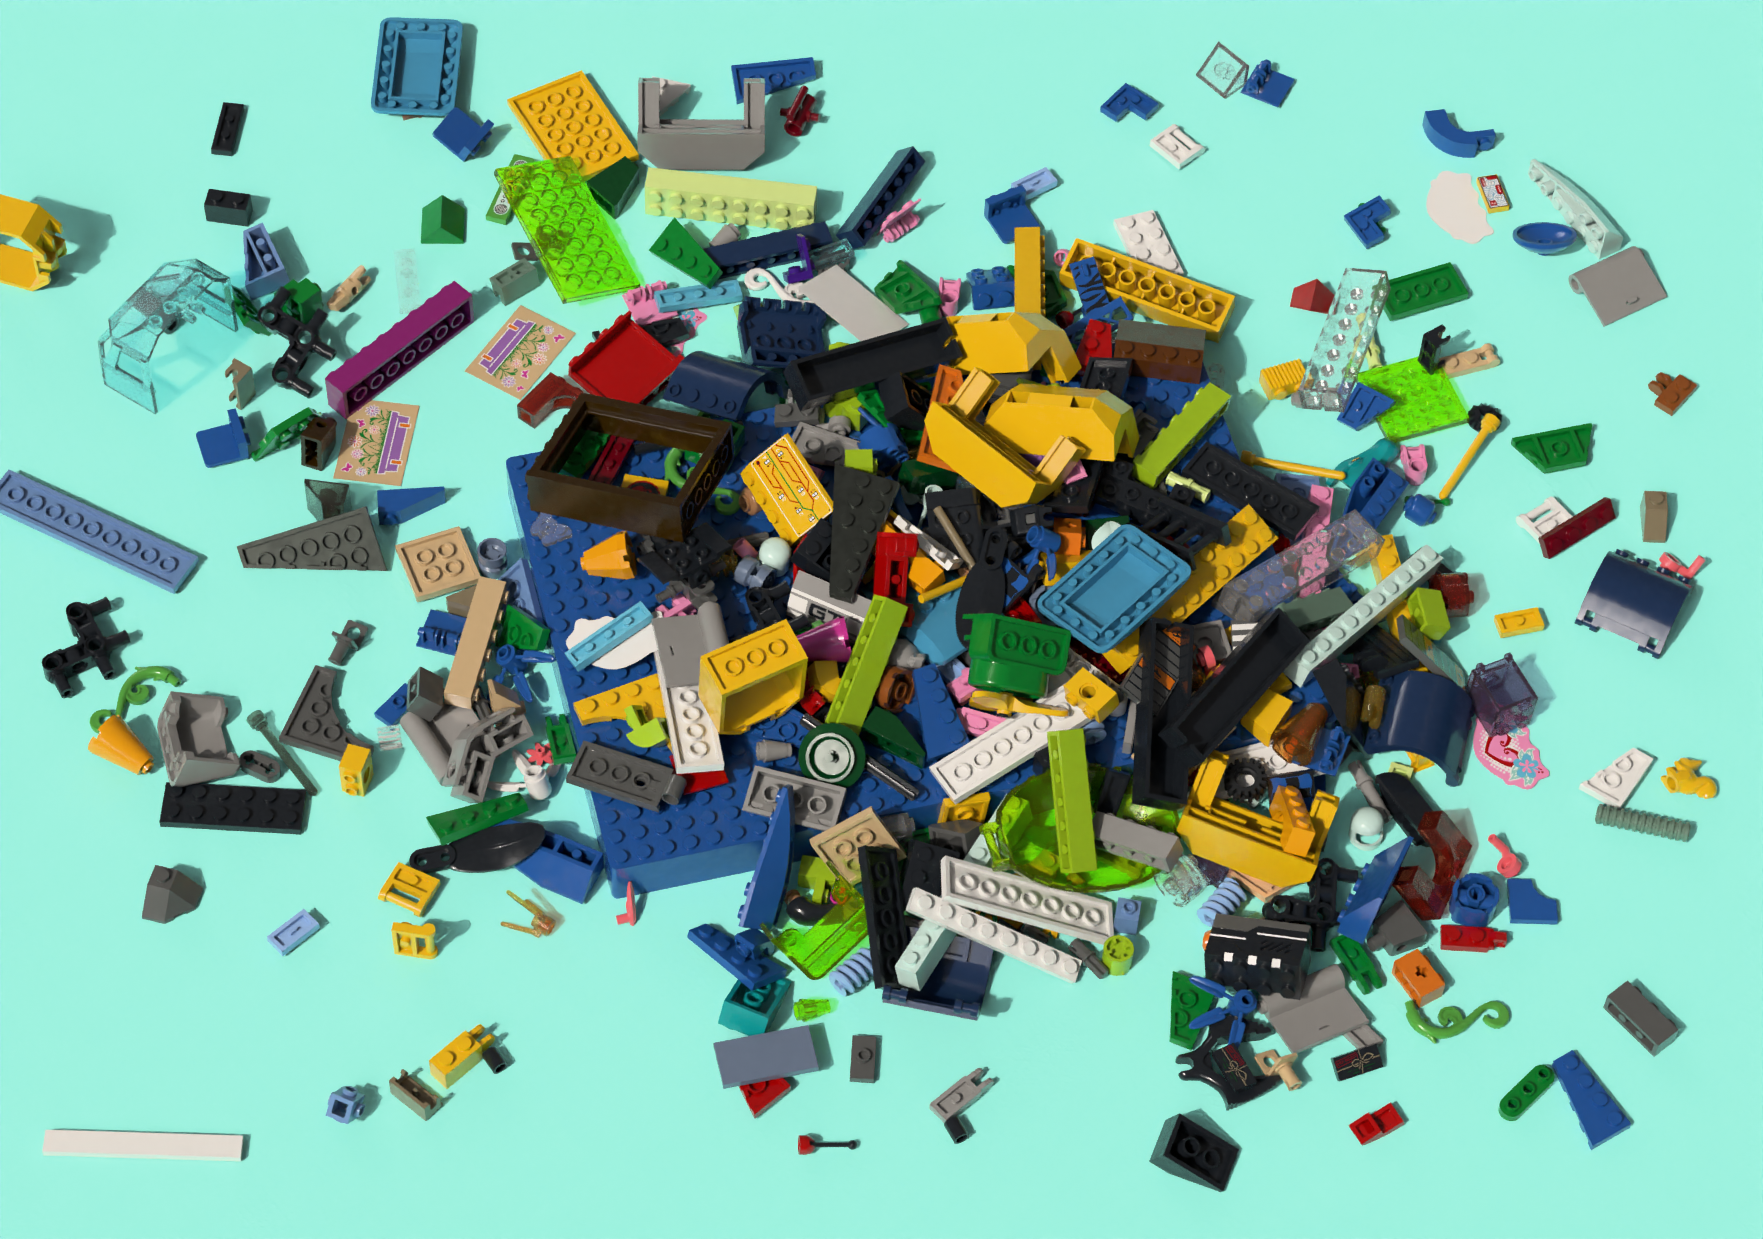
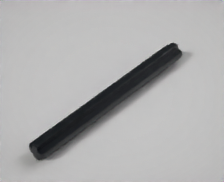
M805 713L800 720V725L809 731L823 724L809 713ZM866 753L864 769L909 800L914 801L918 797L920 790Z

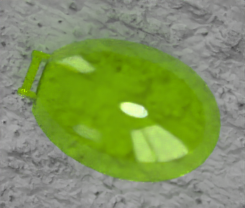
M1088 763L1087 769L1088 781L1091 786L1090 802L1092 808L1107 770L1106 767H1101V764ZM1114 766L1113 769L1121 771L1122 767ZM1050 769L1046 770L1043 774L1032 775L1019 786L1016 785L1005 796L997 809L995 822L985 823L979 827L980 834L984 835L993 862L991 867L994 872L1013 870L1026 880L1051 890L1071 893L1119 891L1142 884L1162 871L1161 869L1095 848L1098 857L1097 870L1061 873ZM1130 774L1131 777L1116 817L1124 820L1130 819L1146 827L1152 826L1158 831L1165 833H1174L1181 841V836L1177 832L1180 821L1177 810L1173 812L1132 804L1133 775ZM995 833H996V837H997L998 847H997V844H996V841H995V838H994V835H993V834H995Z

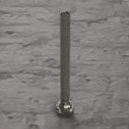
M261 710L252 712L246 720L253 730L262 733L309 795L316 796L318 793L317 788L267 726V717Z

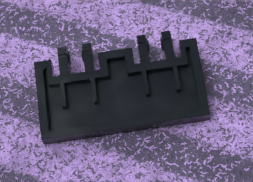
M1378 624L1374 625L1342 652L1344 655L1353 653V663L1358 665L1359 669L1365 673L1373 671L1374 677L1378 680L1419 667V660Z

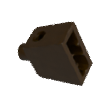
M314 417L302 432V466L319 471L324 469L336 445L337 422L334 418L326 417L323 419Z

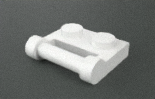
M1172 124L1151 139L1149 145L1177 169H1181L1196 157H1201L1206 150L1204 146L1195 143L1180 131V127L1176 124Z
M1550 496L1544 500V503L1528 513L1518 515L1516 523L1539 543L1538 538L1573 516L1554 497ZM1548 510L1552 511L1534 523L1531 521Z

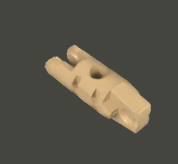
M363 265L358 266L335 290L333 296L326 303L330 310L339 311L345 308L372 280L368 275L363 276L366 272Z

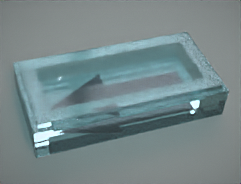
M847 238L808 252L809 258L814 262L816 271L855 257V252Z

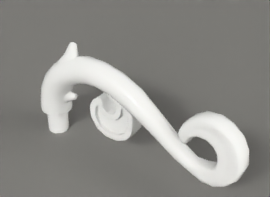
M762 268L751 269L744 277L746 287L753 291L766 288V281H754L758 276L766 277L780 299L783 301L802 302L801 310H803L804 302L814 303L811 300H800L805 296L797 289V287L803 284L802 282L787 284L783 289L777 280Z

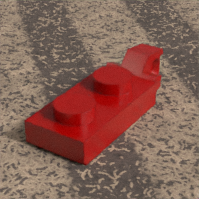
M1455 925L1440 926L1441 950L1487 953L1488 950H1494V947L1505 948L1507 943V932L1494 931L1492 928Z

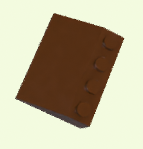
M1119 319L1114 358H1133L1134 366L1131 376L1199 384L1206 330Z

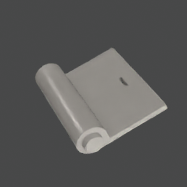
M1631 246L1568 277L1569 285L1573 292L1576 294L1584 293L1603 327L1667 297L1644 258L1643 251L1636 246Z
M712 601L703 603L699 607L697 615L652 618L651 620L667 688L699 685L700 657L729 644L721 607L718 603Z
M443 702L444 708L440 715H436L431 722L411 712H407L400 719V725L441 786L455 739L463 729L479 721L472 709L445 704V702Z
M1337 964L1307 975L1301 1000L1283 998L1280 993L1274 992L1270 996L1258 995L1256 1006L1259 1013L1265 1015L1291 1053L1302 1052L1369 1023L1366 1015L1345 988V978Z

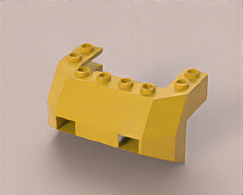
M1006 312L946 317L954 335L943 347L945 349L951 340L956 339L963 357L953 368L961 370L962 375H969L974 367L984 369L989 374L1027 372L1040 359L1051 383L1060 380L1068 383L1082 368L1065 331L1039 313ZM936 373L929 374L927 377H934Z
M974 367L949 404L932 401L924 421L933 454L1001 508L1037 504L1062 485L1086 449L1068 436L1066 438L1064 435H1060L1038 467H1034L975 420L1001 382L984 369Z
M1021 383L991 404L984 423L986 429L1020 454L1046 456L1058 437L1064 435L1066 438L1068 436L1086 449L1080 459L1114 462L1117 453L1128 454V457L1133 458L1139 440L1133 408L1109 391L1100 389Z
M1213 750L1199 767L1187 799V805L1183 809L1177 827V832L1191 853L1280 888L1311 881L1318 865L1321 848L1338 809L1340 797L1318 789L1309 810V816L1316 833L1306 857L1284 852L1280 843L1283 829L1282 822L1272 820V818L1214 797L1226 768L1229 755Z

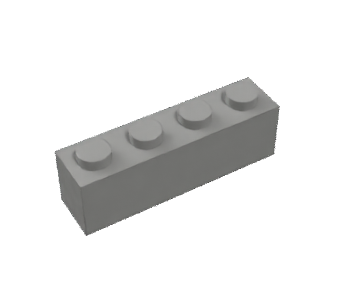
M1097 811L1092 819L1096 849L1170 873L1184 851L1179 837L1174 833L1158 831L1152 826L1146 827L1130 819L1118 818L1111 813L1105 814Z

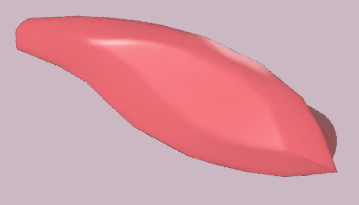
M629 881L627 886V913L616 916L618 925L630 922V925L634 926L636 923L635 894L632 881Z

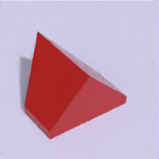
M1315 279L1293 289L1290 307L1332 315L1336 296L1318 279Z

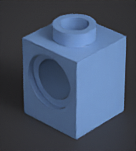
M1118 897L1113 926L1114 932L1136 936L1142 901Z

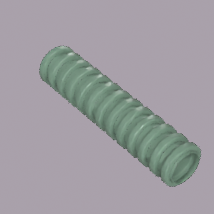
M1599 804L1595 815L1596 824L1603 823V826L1610 824V827L1617 826L1618 829L1624 827V830L1632 829V832L1638 830L1641 834L1646 832V835L1653 833V836L1660 835L1661 838L1667 836L1670 840L1675 838V841L1681 839L1684 843L1688 840L1691 827L1690 822L1684 824L1681 820L1675 822V819H1671L1670 821L1667 817L1661 819V816L1656 818L1653 814L1646 816V813H1643L1641 815L1638 811L1632 813V810H1628V812L1624 808L1617 810V807L1610 808V805L1603 807V804Z

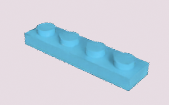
M736 279L716 282L711 289L701 284L654 291V299L659 313L739 302L742 301L743 294Z
M640 601L564 654L579 672L651 623L654 617Z

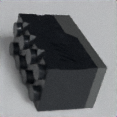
M1216 913L1212 929L1207 930L1203 936L1202 947L1205 951V978L1224 987H1233L1236 992L1252 989L1257 990L1260 995L1270 996L1274 992L1280 993L1283 998L1301 1000L1311 963V926Z

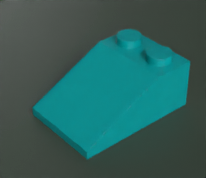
M781 978L751 991L742 982L737 980L723 1002L718 1024L748 1036L767 1033L792 982Z

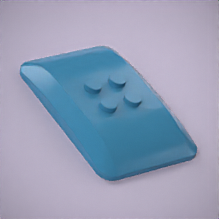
M402 17L383 19L379 29L371 109L379 114L447 116L456 103L463 36L462 23L454 19Z
M1129 524L1121 525L1039 598L1037 607L1043 615L1061 628L1071 630L1072 636L1093 651L1107 653L1141 626L1184 585L1191 576V568L1185 561L1135 526Z
M908 562L905 603L913 604L915 617L912 627H900L898 636L913 643L920 654H926L925 659L930 663H935L938 666L944 665L968 650L960 643L955 624L956 607L962 587L925 603H920L918 600V595L920 594L910 587L908 574L911 565ZM945 570L944 576L946 581L943 584L958 579L960 576L953 570ZM874 581L860 589L857 595L872 601Z

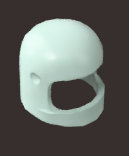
M771 537L761 544L757 560L760 561V565L766 564L777 571L776 577H780L789 569L792 557L791 547L784 539Z
M1368 806L1361 807L1352 814L1348 835L1355 847L1363 851H1373L1380 846L1384 834L1382 814L1377 809ZM1380 833V838L1372 844H1362L1356 840V834L1374 836Z

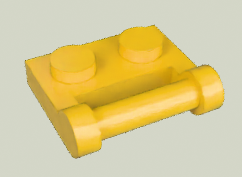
M398 862L381 888L378 899L383 902L389 901L414 912L415 916L421 918L441 885L440 880ZM393 888H396L420 900L416 903L391 891Z
M393 922L391 932L394 954L429 960L435 959L438 956V948L434 941L436 928L433 924L426 923L423 926H417L409 922ZM419 938L425 939V947L419 946Z

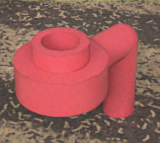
M1664 552L1659 561L1661 562L1660 567L1679 573L1687 579H1692L1706 559L1698 555L1688 569L1668 552Z
M1208 645L1198 648L1196 660L1200 667L1204 666L1205 676L1207 677L1211 670L1215 671L1218 665H1216L1215 657Z
M1491 834L1488 837V841L1502 854V858L1497 864L1498 872L1505 878L1516 876L1522 866L1521 860L1510 852V848L1495 834Z

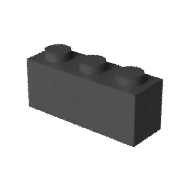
M1628 980L1607 996L1603 1008L1653 1057L1675 1041L1678 1033L1675 1023L1667 1019L1659 1011L1658 1007L1654 1003L1649 1002L1642 995L1640 989L1633 986Z

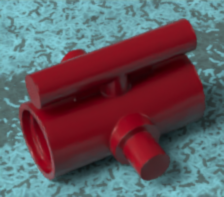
M804 85L801 86L792 106L788 109H780V116L787 118L784 130L794 137L801 136L807 123H812L813 121L820 122L821 114L814 113L817 101L812 95L807 94L809 89Z

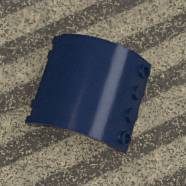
M695 351L687 355L676 367L662 399L720 418L724 417L733 421H739L752 393L763 382L767 394H778L779 397L787 399L790 387L785 384L786 378L777 372L709 352Z
M1616 549V552L1609 551L1591 582L1574 624L1579 626L1585 625L1593 632H1596L1598 627H1601L1638 643L1637 651L1642 653L1648 652L1652 654L1653 658L1659 659L1673 624L1689 594H1692L1695 586L1690 585L1692 580L1679 575L1678 579L1669 576L1671 571L1658 566L1657 570L1648 567L1650 562L1637 557L1636 561L1628 558L1629 554L1619 549ZM1588 610L1595 613L1593 619L1586 616ZM1650 637L1658 640L1656 646L1649 643Z
M1405 671L1380 679L1363 750L1368 755L1385 751H1406L1421 755L1436 763L1446 773L1445 783L1448 786L1457 787L1460 782L1459 773L1462 772L1463 768L1462 761L1467 738L1472 727L1471 717L1475 713L1472 699L1454 682L1428 672Z
M906 925L908 945L918 931V927ZM956 935L921 991L915 989L908 991L909 989L904 988L897 990L892 989V986L884 985L882 1002L978 1021L986 993L994 950L964 936Z

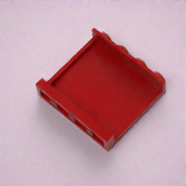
M628 311L624 315H619L609 329L605 328L594 343L590 342L587 344L582 354L574 356L570 360L568 376L589 394L647 405L668 386L673 372L684 357L681 354L675 357L631 319L632 312Z

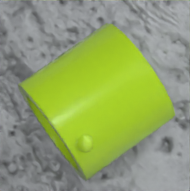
M1121 935L1111 936L1104 942L1101 962L1108 968V974L1121 976L1128 973L1133 960V943L1130 939Z

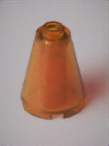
M1309 703L1271 736V740L1274 743L1272 748L1280 758L1290 764L1294 760L1299 763L1298 766L1308 765L1312 761L1328 717L1325 707L1320 703Z

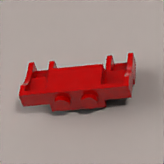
M877 532L873 596L875 594L887 597L907 606L906 617L901 627H912L915 612L913 604L905 603L908 557H916V552L919 549L918 534Z

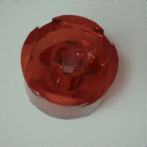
M1466 572L1432 575L1429 581V589L1441 591L1448 618L1468 616L1470 604L1474 603V592L1469 590L1468 574Z

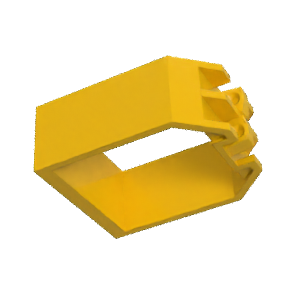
M0 194V234L20 239L33 252L0 244V283L33 292L50 284V272L58 269V258L67 253L65 239L55 235V233L62 234V224L39 204Z
M787 619L700 657L698 696L719 734H743L749 731L750 726L753 724L755 725L767 718H770L772 721L783 716L804 697L808 657Z

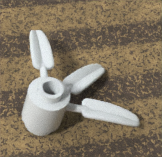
M513 749V760L524 775L525 783L489 781L487 788L503 792H517L519 788H527L532 799L544 800L552 792L549 777H555L562 764L554 765L552 759V764L545 771L540 765H531L518 750Z

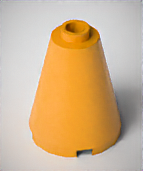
M118 714L108 718L99 727L98 731L100 733L97 739L93 736L88 744V750L92 754L137 775L143 773L146 775L154 766V757L125 720Z

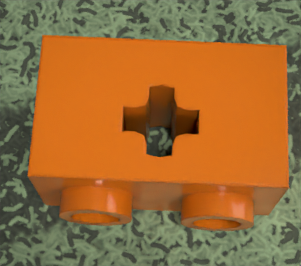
M1054 517L1053 532L1058 533L1061 537V547L1054 554L1080 555V548H1085L1086 527H1081V519Z
M1418 948L1394 961L1391 973L1418 1008L1429 1004L1443 995L1445 988L1444 978L1440 973H1436L1431 966L1429 958L1426 955H1422Z

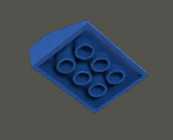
M1408 836L1375 855L1371 864H1365L1360 874L1363 876V879L1358 878L1353 887V891L1356 892L1355 895L1350 893L1344 905L1348 909L1342 908L1338 916L1337 922L1340 923L1337 930L1338 933L1361 944L1364 943L1398 875L1414 839L1413 837Z

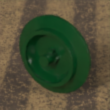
M825 723L816 726L806 734L799 748L798 760L805 778L848 788L861 776L866 763V753L863 742L851 728L839 723Z

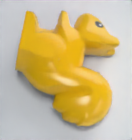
M1680 758L1679 761L1674 762L1676 767H1667V775L1661 776V781L1670 793L1697 794L1698 797L1704 799L1716 796V783L1709 777H1697L1695 771L1702 764L1701 760Z

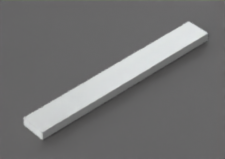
M45 1130L42 1153L43 1156L241 1162L244 1138L242 1135Z

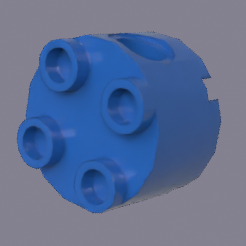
M887 423L888 427L883 428L880 424L867 430L859 437L861 442H857L859 449H872L873 458H877V470H881L885 474L891 470V467L897 463L907 461L910 457L900 430L893 423Z
M1469 873L1460 880H1456L1449 900V911L1452 921L1463 926L1487 927L1494 917L1499 902V889L1497 885L1495 887L1489 877L1480 873Z

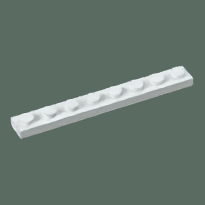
M920 888L912 889L905 911L1068 983L1076 982L1082 960L956 904L942 901V898Z

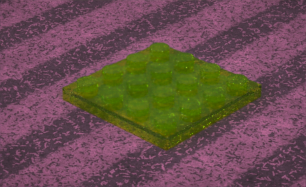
M1418 357L1355 373L1354 380L1356 384L1360 382L1395 400L1396 403L1393 407L1375 418L1384 438L1394 443L1469 422V416L1443 367L1436 370L1433 375H1430L1418 362Z

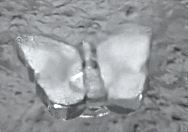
M541 512L530 528V534L536 537L539 536L542 544L547 547L556 544L557 541L562 542L573 536L572 530L568 526L558 524L552 518V515Z

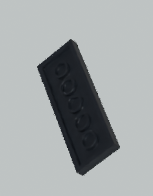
M1205 442L1181 473L1182 477L1195 480V483L1210 489L1212 494L1240 510L1249 504L1267 526L1293 541L1299 537L1319 512L1320 506L1208 442Z
M166 782L159 823L160 827L301 835L307 793L306 790L211 784L174 787L169 782Z
M865 845L858 847L875 989L883 990L884 985L892 986V989L901 990V988L909 989L908 991L914 990L899 984L895 970L896 963L908 946L897 851L892 848Z

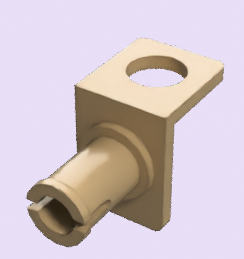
M1274 1050L1255 1055L1254 1059L1265 1076L1280 1075L1289 1091H1294L1301 1086L1302 1081L1292 1069V1065L1298 1057L1296 1052L1282 1057H1278ZM1264 1058H1271L1275 1062L1274 1065L1268 1067L1264 1063Z

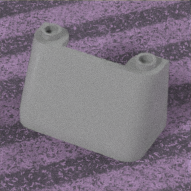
M170 691L159 715L157 730L171 786L184 787L233 776L236 771H239L241 760L237 753L227 752L221 728L223 721L228 717V707H225L223 697Z

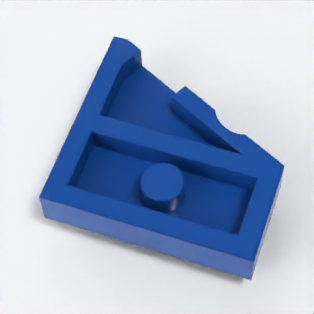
M1358 382L1340 412L1337 421L1358 431L1393 407L1396 402Z

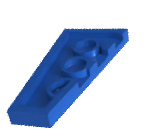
M706 923L690 929L687 938L751 991L786 976L788 969L761 954L756 960L749 956H742L736 950L735 939Z

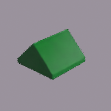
M444 195L439 196L423 207L421 244H464L465 208Z

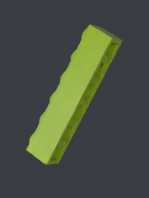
M1211 382L1205 388L1201 387L1196 392L1194 399L1186 402L1182 412L1179 415L1175 414L1169 426L1161 429L1157 439L1154 442L1150 441L1144 453L1142 455L1138 454L1132 462L1134 466L1131 476L1154 490L1228 410L1231 395Z
M874 594L825 723L843 724L851 728L859 736L866 715L872 706L876 689L880 685L883 671L889 662L891 650L897 641L901 624L905 620L907 606L887 597Z
M1083 728L1047 732L1060 871L1061 873L1097 870L1098 857L1095 852V831L1092 822L1093 808L1090 802L1091 786L1088 781V760L1085 752L1086 737Z

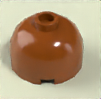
M897 665L885 667L880 679V685L873 697L878 706L894 714L903 711L904 709H901L904 703L909 704L915 693L912 678L913 671Z

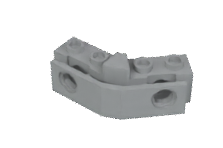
M514 707L501 708L462 730L454 741L442 783L444 787H452L451 797L467 803L483 802L495 757L534 735L525 714L513 715V712L516 711ZM502 721V724H500L497 727H494L495 724Z

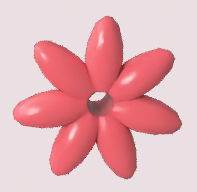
M536 742V750H527V753L531 755L528 759L529 763L536 761L537 765L542 766L544 760L546 763L552 764L549 743L542 747Z

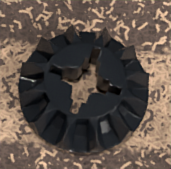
M1481 402L1479 406L1473 405L1471 410L1468 411L1467 422L1472 429L1480 432L1481 415L1493 414L1502 423V414H1499L1498 408H1492L1491 404L1488 406L1483 405Z

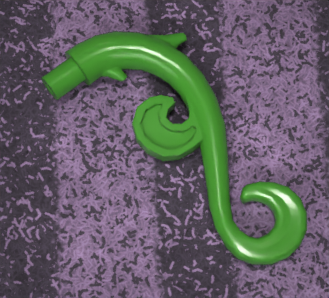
M672 448L665 458L664 480L668 481L670 479L674 485L682 488L686 480L678 473L677 465L681 466L680 459L685 450ZM691 467L687 471V479L691 474L692 470L694 469V467ZM716 488L713 494L728 495L733 500L731 504L726 505L721 502V496H717L715 498L716 510L723 515L735 514L740 509L739 494L729 489Z
M136 666L135 670L137 671L122 685L115 715L117 716L118 714L122 717L126 701L133 705H141L149 699L148 687L141 684L137 685L139 682L154 678L153 681L162 680L165 683L172 684L174 687H178L181 684V679L176 677L172 670L163 666ZM136 686L137 692L133 693L132 690ZM107 709L94 712L89 721L91 729L99 734L100 731L98 729L102 725L100 723L101 719L111 717L112 712Z
M1413 1000L1405 1002L1406 1018L1410 1026L1434 1044L1437 1043L1436 1039H1447L1464 1032L1485 1010L1491 1009L1498 1013V1018L1491 1019L1487 1015H1484L1482 1019L1487 1026L1494 1029L1504 1027L1508 1023L1510 1016L1506 1006L1497 1001H1489L1482 1004L1464 1019L1456 1008L1444 1007L1440 1009L1437 1018L1438 1022L1445 1028H1439L1426 1023L1428 1019L1423 1018L1419 1010H1416ZM1448 1021L1453 1022V1025H1451L1450 1027H1446Z

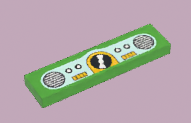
M517 154L513 155L487 211V221L503 225L507 224L534 166L533 158Z

